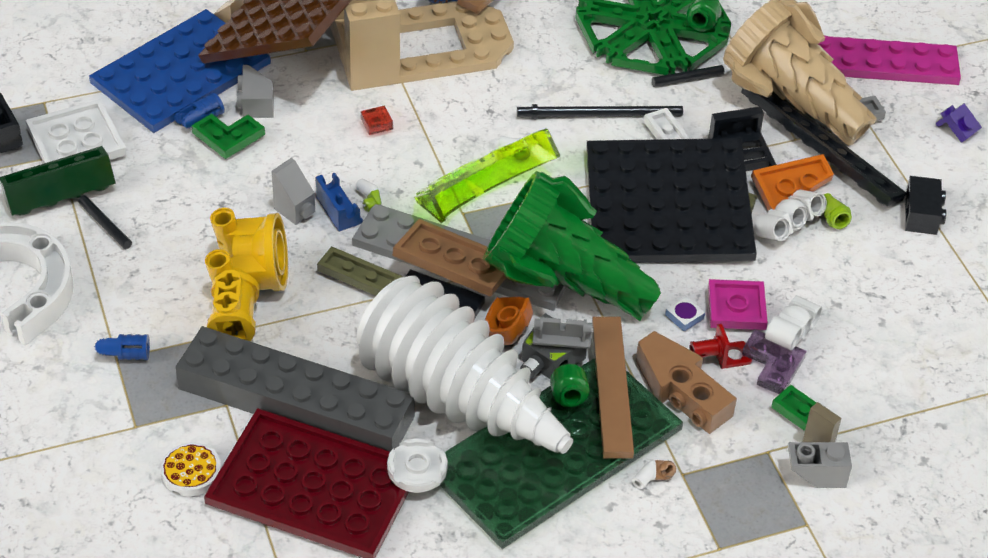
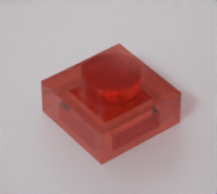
M385 105L361 111V120L369 135L393 130V120Z

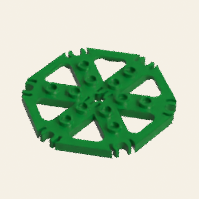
M579 0L575 19L592 53L594 54L597 51V57L606 54V63L612 62V66L661 75H668V72L674 74L676 68H681L683 72L687 71L688 67L690 71L694 70L727 45L731 30V21L721 4V17L711 30L701 32L693 29L689 25L685 13L695 0H628L629 4L607 0ZM599 22L622 27L607 38L598 40L591 24ZM677 37L705 41L709 46L692 57L686 54ZM649 40L660 61L658 63H650L645 60L629 59L626 55Z

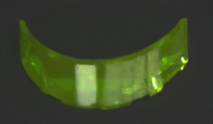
M545 128L526 135L513 143L501 146L428 184V187L419 190L414 199L417 204L436 220L443 223L448 215L467 202L512 178L560 157V153L549 130Z

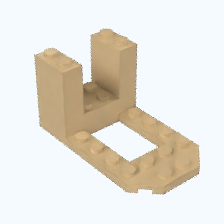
M351 0L330 25L351 91L497 69L502 63V58L506 54L509 55L514 49V41L500 10L487 5L477 14L457 5L458 1L398 10L395 0ZM455 26L463 50L400 59V33Z

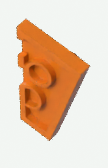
M824 154L753 170L751 178L767 210H775L782 200L793 196L799 189L814 192L830 182L834 176Z

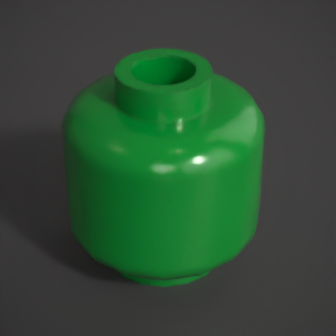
M695 0L687 10L689 25L701 32L711 30L721 17V7L716 0Z
M565 364L556 368L551 374L550 385L552 394L558 404L564 407H575L584 403L588 398L590 388L586 372L582 367L576 364Z

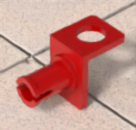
M722 323L717 324L716 334L713 339L691 341L689 345V350L700 355L702 358L716 356L721 369L750 365L752 363L746 343L744 341L730 343ZM736 349L743 354V357L732 359L728 356L729 350Z

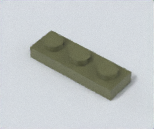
M332 246L317 263V271L375 296L389 283L403 277Z

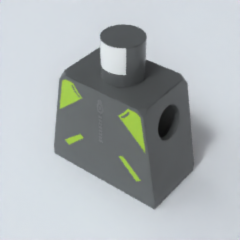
M546 313L543 315L545 318H553ZM533 328L523 342L522 360L524 363L520 369L528 367L531 371L530 379L534 378L539 372L550 379L553 371L559 366L565 364L578 365L584 361L587 349L533 344Z

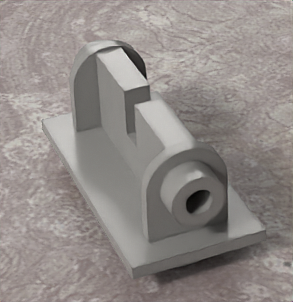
M541 316L540 319L535 318L533 344L590 349L592 323H587V320L566 319V323H560L561 319L545 318L544 316Z

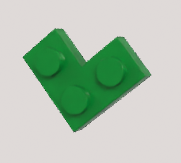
M211 113L191 125L192 133L225 159L265 135V127L250 115H246L230 126H227Z

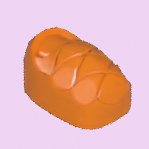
M497 297L490 306L485 318L490 328L489 337L494 334H500L504 338V345L515 343L526 327H528L533 315L529 297Z

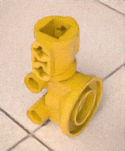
M223 207L215 210L210 216L220 249L209 252L205 257V264L212 281L211 294L214 298L212 314L207 320V328L251 341L256 331V322L253 319L254 304L259 298V291L268 289L284 291L287 286L288 247L285 228L279 213H270L266 217L236 219L232 209Z

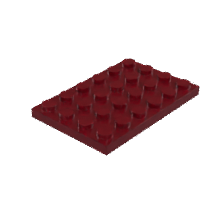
M257 408L209 487L204 500L207 505L362 558H376L409 491L397 487L389 478L387 470L389 451Z

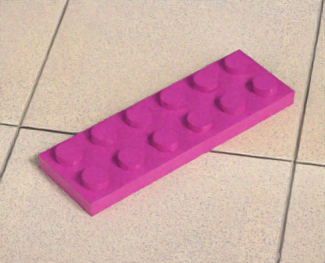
M825 35V40L818 44L834 59L831 63L845 77L959 85L961 80L956 45L831 37Z

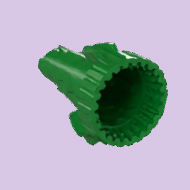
M534 172L505 213L483 255L484 261L504 272L505 277L509 280L521 284L551 288L554 285L558 287L561 283L582 297L588 294L602 303L613 304L639 321L651 309L661 294L656 281L640 270V266L630 260L625 251L601 237L602 231L584 221V219H592L597 210L591 206L586 196L566 176L552 178L544 172Z

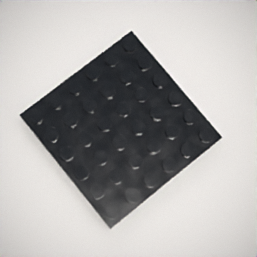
M742 138L587 141L589 202L597 210L595 216L591 219V225L603 232L601 237L625 251L630 260L635 263L756 261L757 253Z

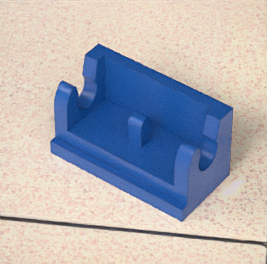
M332 173L333 180L329 184H326L323 175L316 176V198L337 230L340 232L362 224L363 219L360 216V208L357 204L351 203L340 186V179L337 174Z

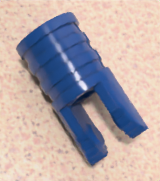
M213 92L209 96L207 95L191 103L181 111L179 110L175 114L174 120H176V123L190 129L192 128L191 125L211 113L215 117L225 112L224 105L220 97Z
M119 334L118 338L97 340L94 347L100 355L118 356L119 360H148L150 339L149 334ZM125 346H142V348H125Z

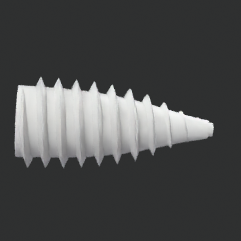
M408 276L392 281L376 295L364 312L357 330L359 357L365 368L376 370L382 380L393 382L396 389L410 392V396L414 397V401L427 403L432 412L437 414L446 413L451 422L462 423L466 421L468 428L473 431L488 428L492 436H502L511 433L512 438L515 440L527 439L535 445L543 446L555 453L560 452L564 454L569 450L573 443V439L570 437L571 434L550 412L551 407L547 408L539 398L541 389L537 387L532 390L529 386L530 369L528 367L522 368L519 371L515 369L518 362L517 351L509 350L502 354L504 348L503 336L494 334L489 337L490 328L486 320L474 322L475 313L473 309L468 306L459 308V299L455 294L444 295V288L439 282H429L422 286L418 277Z

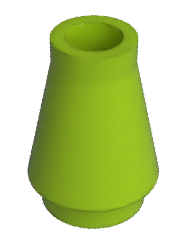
M830 193L823 194L827 201L824 216L828 225L836 229L845 228L852 219L850 208L834 198Z

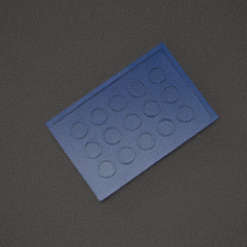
M205 9L89 75V79L93 86L151 132L155 133L174 122V116L179 110L181 111L191 103L207 95L209 96L213 92L219 95L238 83V75H243V65H249L259 71L271 64V58L269 54H261L202 63L198 55L205 48V43L213 39L218 33L217 30L226 24L209 10Z

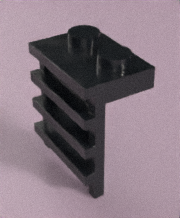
M761 106L712 114L708 139L742 138L746 171L777 165L761 133L764 116Z

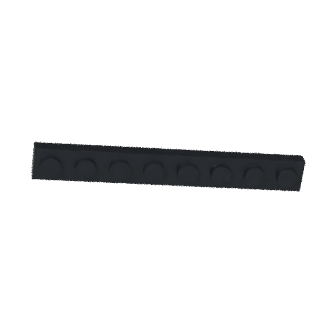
M742 88L741 93L752 104L761 106L769 117L781 123L787 131L799 137L805 145L813 148L820 155L824 154L827 161L835 165L842 174L853 179L860 188L867 190L876 197L879 203L890 206L904 200L907 192L799 111L786 99L782 100L774 91L767 98Z

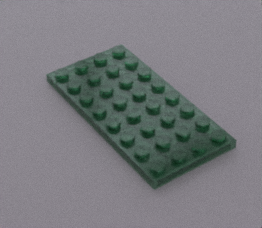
M594 358L581 366L586 372L590 388L589 396L584 403L575 407H564L558 404L553 398L551 386L541 391L539 397L547 408L551 407L550 412L571 434L570 437L573 439V443L566 453H555L543 446H537L527 439L515 440L512 438L511 433L502 436H492L487 426L445 452L448 469L446 477L440 486L501 549H504L682 430L683 421L626 371L634 455L633 458L603 459Z

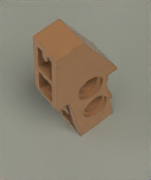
M653 331L638 342L636 362L654 398L659 405L669 400L676 409L686 414L696 426L701 427L708 434L712 433L734 416L737 398L701 369L703 358L700 355Z

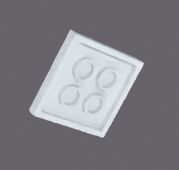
M101 99L26 120L27 129L44 163L103 146L110 160L126 155V148Z

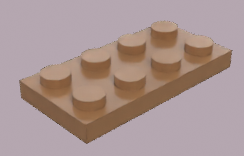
M418 219L393 247L392 256L490 297L506 279L504 272L483 260L487 246L421 219Z

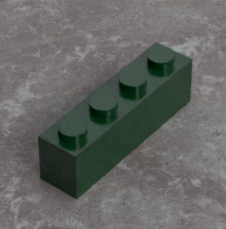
M103 146L0 177V185L6 205L12 216L16 214L25 215L30 213L32 209L42 206L51 207L56 205L58 201L68 198L77 199L83 196L84 193L93 190L102 191L107 189L109 185L116 184L109 155Z

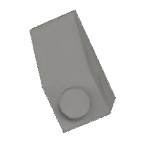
M290 158L271 171L274 209L297 225L315 212V193L296 161Z

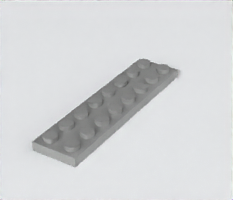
M375 204L370 209L352 238V246L404 263L407 262L392 256L393 247L418 219L485 246H488L490 242L489 239L379 204ZM506 278L495 292L508 297H529L531 304L554 311L566 286L561 283L558 287L554 285L553 288L521 284Z

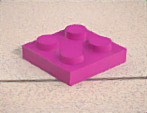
M709 279L710 328H717V324L722 323L725 329L766 330L768 321L763 281Z

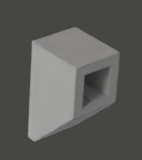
M243 65V75H238V90H242V92H237V108H242L243 117L250 115L252 118H274L273 81L251 66Z
M848 442L788 443L792 471L816 488L847 487L852 469Z

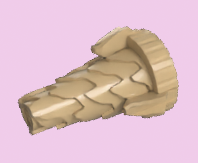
M770 0L744 22L726 47L723 61L732 70V81L743 89L767 98L774 91L782 100L787 98L802 113H808L814 119L825 124L846 145L854 144L871 125L875 124L877 118L860 102L862 97L846 82L844 74L831 63L834 59L818 45L825 40V37L812 7L807 2Z

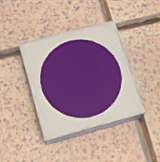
M686 296L666 308L665 315L681 330L686 331L702 321L705 317V312Z

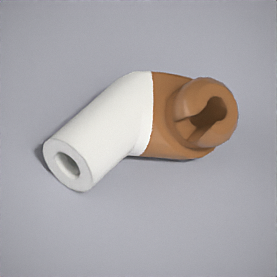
M651 460L632 478V483L636 488L643 489L651 480H668L675 475L676 466L669 460Z

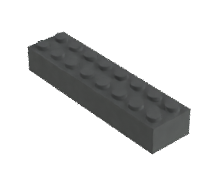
M204 326L200 328L175 367L178 389L252 414L259 408L389 452L393 448L395 450L399 447V443L402 442L415 417L414 397H411L408 392Z

